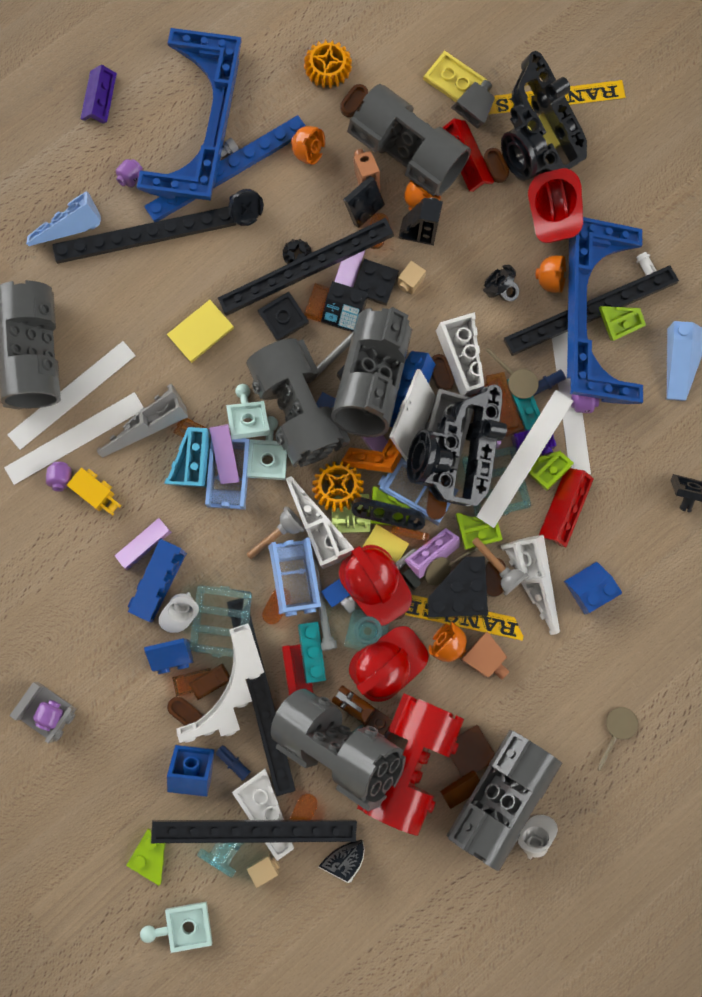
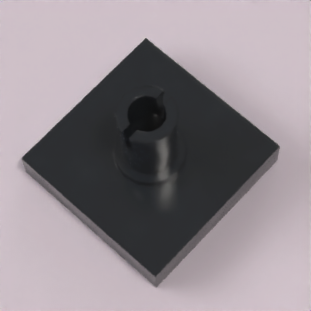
M676 474L672 475L670 481L675 495L684 497L679 508L682 511H686L687 508V512H692L695 500L702 502V481Z

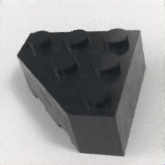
M485 556L465 557L427 598L428 619L488 616Z

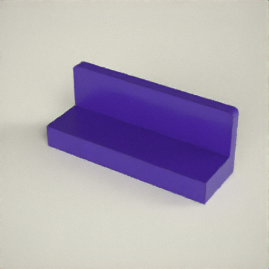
M102 64L90 71L80 118L83 121L93 118L104 124L108 120L117 73Z

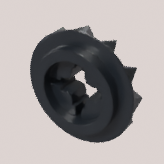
M292 239L285 244L283 259L287 264L292 263L312 253L311 247L301 239ZM299 247L302 254H298L295 259L294 252L292 251H296Z

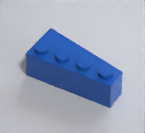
M411 351L406 358L390 427H393L400 412V406L406 397L416 370L420 369L427 382H430L436 364L429 353Z
M159 539L145 574L137 586L135 597H132L128 604L129 613L153 623L187 554L183 549Z

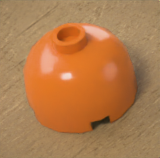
M304 126L298 129L291 140L295 157L303 163L316 164L323 154L320 153L321 147H325L323 130L314 126Z
M410 180L404 191L405 202L409 205L408 209L410 211L423 198L432 197L441 201L440 195L432 196L412 180Z
M549 256L541 262L540 268L536 269V279H539L540 286L547 292H563L566 280L564 278V272H566L565 256Z
M451 622V625L446 623L435 633L432 639L436 641L433 646L429 645V653L433 657L443 662H452L465 654L467 639L463 630Z

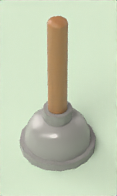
M289 507L283 508L284 511L280 515L278 528L247 553L250 559H253L282 534L285 535L287 532L296 534L300 531H305L303 523Z
M475 538L472 541L476 548L500 572L499 575L502 577L501 587L505 596L528 576L527 573L524 574L518 569L510 570L508 567L506 568L479 538Z

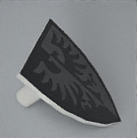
M363 840L350 842L337 848L318 867L350 883L360 869L364 859L365 849Z

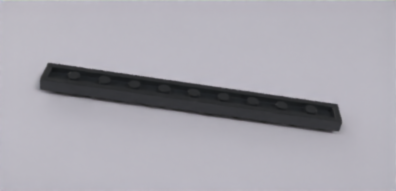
M227 206L55 243L52 246L55 261L59 264L236 226V223L229 216Z
M384 218L218 297L224 314L226 316L390 239L394 237V233L387 219Z
M671 265L587 301V323L602 317L598 308L600 306L625 307L677 284L679 280ZM568 310L504 337V342L511 356L568 332Z
M244 597L229 601L227 606L233 628L249 624L264 673L260 674L258 678H247L246 680L277 797L294 792L296 788L288 757L276 749L277 743L271 736V726L276 711L247 599Z
M152 820L151 844L356 842L357 821Z

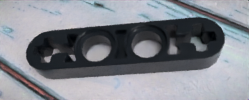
M363 497L355 498L352 502L351 511L360 518L415 531L421 530L425 526V516L417 510ZM359 505H363L361 510L357 509ZM381 508L384 510V513L376 515L374 510ZM395 513H401L403 518L396 520L392 516ZM416 518H419L420 521H417V523H413V521H415Z

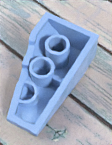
M86 191L67 204L69 207L64 212L58 211L54 214L50 223H43L28 235L26 244L32 246L98 227L101 222V215L90 194Z
M674 321L667 328L666 400L686 401L702 358V327L693 322Z

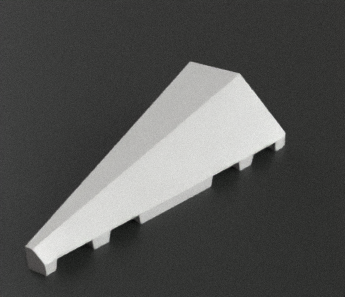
M293 477L285 478L321 568L325 569L344 560L354 550L353 546Z
M544 535L527 537L500 545L502 551L505 550L510 558V565L524 574H528L521 584L532 603L538 607L541 619L545 620L550 628V635L558 634L560 629Z

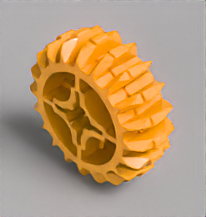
M325 39L323 44L319 41L317 46L312 44L311 50L307 51V55L304 58V69L307 77L310 78L311 82L315 81L316 86L322 84L323 89L326 85H329L331 89L332 85L338 87L339 82L344 84L345 79H348L349 73L352 71V59L350 58L349 51H346L345 46L341 47L340 42L334 44L333 39L330 43H327Z
M333 461L332 467L326 463V470L320 468V474H315L316 480L312 481V485L315 486L312 488V492L316 493L314 495L315 500H319L320 506L325 504L326 510L331 506L332 512H335L336 508H340V512H343V507L345 506L350 510V503L352 504L355 498L361 497L359 493L364 491V488L361 487L364 485L363 480H360L361 474H356V468L350 470V464L344 467L342 461L340 465H336V462ZM325 480L330 485L326 494L322 490ZM349 480H351L354 485V488L351 493H348V489L346 488ZM334 485H341V488L338 489L337 487V489H335ZM335 496L343 497L342 499H333Z

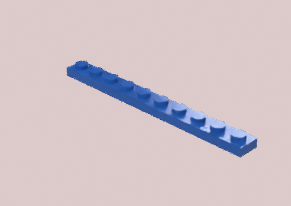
M299 115L221 160L215 187L291 143L292 137L298 129L306 126ZM176 196V199L159 197L144 207L152 220L158 222L195 199Z

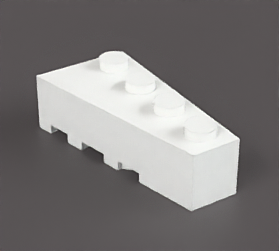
M475 312L440 322L436 329L459 393L467 397L478 394L479 390L484 387L482 364L479 357L480 348L477 342L478 333L475 326Z

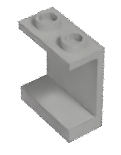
M33 682L10 714V717L14 720L23 721L47 738L45 742L52 743L54 741L57 742L64 733L62 729L66 724L69 725L72 722L77 708L41 683ZM49 700H53L61 704L59 708L64 711V714L54 729L46 731L35 726L36 722L33 720V717L40 703H48Z

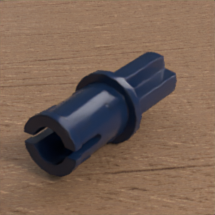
M560 369L547 377L543 376V379L538 381V389L533 396L547 389L551 390L552 386L566 380L564 372Z
M224 745L216 751V755L228 766L227 769L230 768L241 781L250 774L251 771L239 760V757L236 758Z

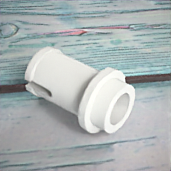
M647 252L636 257V262L641 265L645 276L657 271L649 258L650 254H647Z

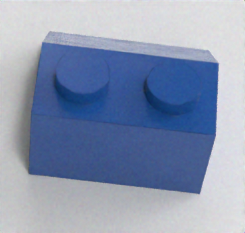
M598 562L564 581L584 615L591 613L622 594L614 578Z
M185 638L144 647L152 672L158 671V675L170 672V668L177 667L178 670L189 668L190 663H194L190 641Z
M175 745L167 774V792L207 797L211 783L215 749Z

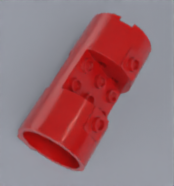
M403 693L388 730L408 740L403 752L406 760L402 775L395 788L391 786L385 793L387 797L382 801L380 807L367 811L358 805L357 809L393 828L418 836L428 812L432 814L436 802L433 801L435 796L415 786V784L420 783L423 776L421 768L423 764L427 765L431 755L428 752L429 749L449 758L451 754H456L459 743H456L464 719L457 715L453 719L454 715L420 699L417 701L414 697Z

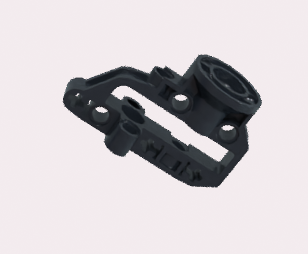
M538 51L531 52L521 63L522 71L512 90V99L515 107L510 110L512 116L510 120L514 128L504 133L501 138V151L509 170L518 179L523 181L545 172L562 168L570 169L587 158L586 137L565 97L570 92V84L565 77L556 80L548 63ZM527 85L530 86L534 97L531 99V105L527 100L528 96L524 90V87ZM543 112L570 163L564 165L552 143L547 145L543 137L546 134V130L537 113Z
M493 384L483 387L477 395L456 403L450 416L443 415L440 423H437L436 432L422 429L414 437L407 457V477L411 483L427 486L437 501L466 507L471 505L477 506L488 494L492 479L496 443L503 440L507 433L506 423L499 422L502 407V390L498 385ZM466 408L474 409L475 412L473 423H469L465 438L466 441H470L463 496L460 498L454 496L457 469H451L453 459L459 457L462 439V420L465 417ZM446 439L449 441V447L446 444ZM441 477H442L443 480H444V484H443V485H442L441 482H440Z

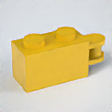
M81 467L68 482L67 486L98 511L105 509L113 516V512L117 507L120 508L121 505L112 498L115 495L110 491L112 486L104 480L100 483L96 479L97 474L90 469L86 471ZM109 500L112 501L108 507L105 506Z

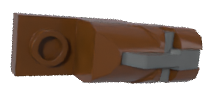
M342 685L338 689V694L332 698V702L365 726L375 727L380 734L385 736L390 728L392 719Z

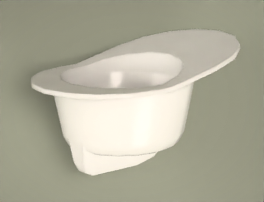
M190 592L186 594L179 593L171 598L159 616V624L162 629L170 633L181 632L197 616L199 607L191 597Z
M546 815L533 816L526 822L520 832L518 844L527 854L528 859L531 860L532 857L539 858L547 853L557 835L558 828L556 822Z

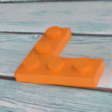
M389 439L382 452L349 448L341 461L345 467L347 464H350L352 468L393 473L402 455L392 440Z

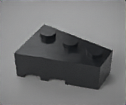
M432 197L423 198L402 218L398 238L434 246L443 201Z

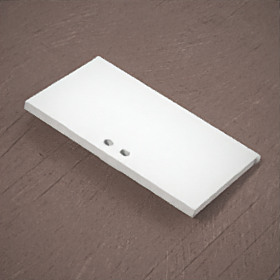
M417 369L389 436L406 462L411 443L416 434L425 428L436 397L420 369Z

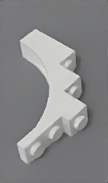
M248 623L229 630L234 654L232 672L225 691L213 708L202 718L176 729L180 743L191 742L201 735H211L218 729L221 736H231L240 730L233 708L245 707L249 702H252L245 679H255L264 673Z

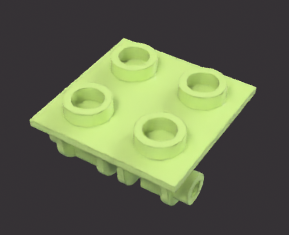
M360 494L361 497L369 499V494ZM335 496L333 499H342L343 497ZM359 505L357 509L361 510L363 505ZM346 506L343 507V512H340V508H336V511L332 512V524L339 532H370V520L355 516L351 509L348 510Z

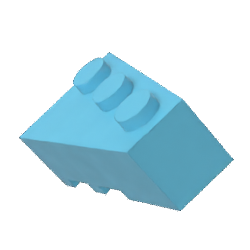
M187 428L178 449V455L172 463V469L164 484L207 488L211 442L209 429Z

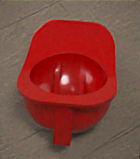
M567 168L537 175L532 180L528 189V200L537 238L543 243H552L575 237L583 227L582 185L579 177L574 171Z
M366 545L362 548L358 546L351 551L350 556L342 561L339 568L340 581L370 621L377 625H387L409 610L412 603L411 591L392 557L385 549L377 545Z
M399 626L358 651L349 664V674L362 695L371 701L382 702L395 696L425 668L429 654L424 644L411 628Z

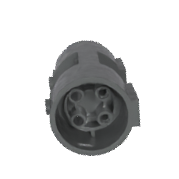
M376 85L364 97V103L360 107L359 112L356 110L354 116L350 119L347 132L373 152H386L407 168L405 176L432 196L442 195L453 184L466 165L471 154V148L442 127L433 129L428 123H425L413 113L414 108L411 104L385 85Z
M25 280L26 284L19 283L14 285V281H10L0 285V400L3 407L18 410L48 407L61 401L59 365L55 359L53 331L56 329L54 292H52V287L45 283Z
M394 307L390 309L382 308V311H373L372 308L363 310L357 316L331 414L333 422L340 429L353 435L378 437L386 434L390 427L413 330L409 326V315Z
M289 338L274 342L258 350L248 358L246 365L253 378L252 387L254 392L263 400L278 398V406L286 415V423L277 430L276 440L279 445H282L283 450H286L294 468L298 466L297 464L300 467H304L323 460L333 452V449L337 452L349 444L351 440L347 432L340 429L331 418L333 407L318 408L307 384L315 380L319 372L303 339L298 341L295 338Z
M299 689L284 700L274 716L271 736L277 743L276 749L304 768L318 765V762L331 769L333 781L338 784L336 790L365 810L370 811L380 807L382 801L387 797L385 793L391 786L395 788L405 766L406 757L402 755L404 750L385 739V736L372 726L357 729L356 732L352 733L349 727L342 725V713L336 705L331 703L330 699L322 696L319 697L307 689Z
M509 730L490 761L487 770L446 836L461 849L483 861L489 867L500 871L519 839L521 830L540 798H543L563 763L515 731Z

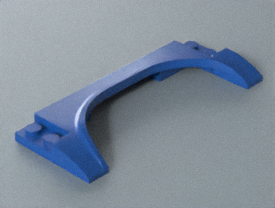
M170 28L168 46L195 63L205 73L213 89V101L206 137L199 153L183 168L169 174L140 171L137 189L169 199H176V196L211 201L237 77L239 53L242 43L241 37Z
M583 217L581 231L578 235L569 239L567 378L571 379L570 394L599 398L601 402L643 403V385L619 381L609 375L593 355L592 340H588L587 285L593 268L601 259L608 255L642 247V229Z

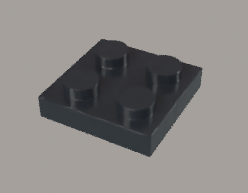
M369 176L343 199L353 224L358 228L385 205L376 180L372 176Z
M364 259L354 288L368 292V300L387 306L399 270Z
M289 291L258 310L259 315L276 341L285 339L309 324L308 319Z

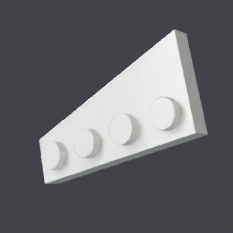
M266 768L232 792L250 820H284ZM292 842L265 843L277 861L294 849Z

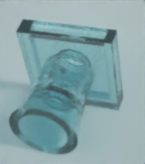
M355 609L351 615L344 646L361 650L370 644H374L388 632L389 624L381 625L376 618L366 616L362 610ZM369 627L371 629L370 635L364 633L365 628Z
M215 843L210 853L201 848L197 856L232 878L236 870L230 867L229 864L244 843Z

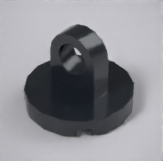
M242 189L229 198V216L240 226H249L255 223L258 216H261L263 212V199L252 189Z
M503 265V269L493 271L486 279L483 292L489 298L499 295L506 301H514L519 296V287L514 282L516 270L511 265ZM509 287H512V294L510 296H507V289Z

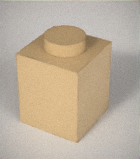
M410 261L398 277L397 284L399 288L406 293L413 294L424 280L426 270Z
M269 853L249 865L247 871L257 888L278 876L280 865L275 857L272 858Z

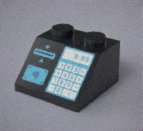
M332 281L321 323L353 332L357 316L365 309L368 292Z

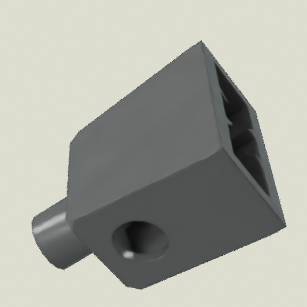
M483 80L481 85L474 82L451 108L478 129L485 123L495 100V97L489 92L492 84L487 80Z

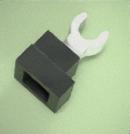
M411 568L402 574L404 580L413 590L420 586L421 582L419 580L421 578L417 577Z

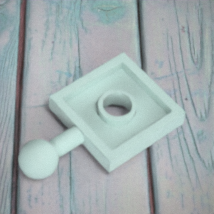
M239 384L236 387L235 393L240 398L241 404L226 405L231 440L270 435L264 401L249 403V386ZM246 418L252 419L251 422H245L243 420Z
M268 416L270 435H267L265 440L250 439L247 478L285 480L287 452L283 450L282 445H279L277 441H273L274 430L278 427V421L275 417ZM264 456H271L273 461L270 464L263 463L262 459Z
M207 901L167 908L165 910L167 927L155 929L153 926L148 925L143 927L140 932V938L145 943L153 942L156 937L168 935L171 953L212 946L213 944ZM189 921L194 924L193 932H186L183 925L185 922Z

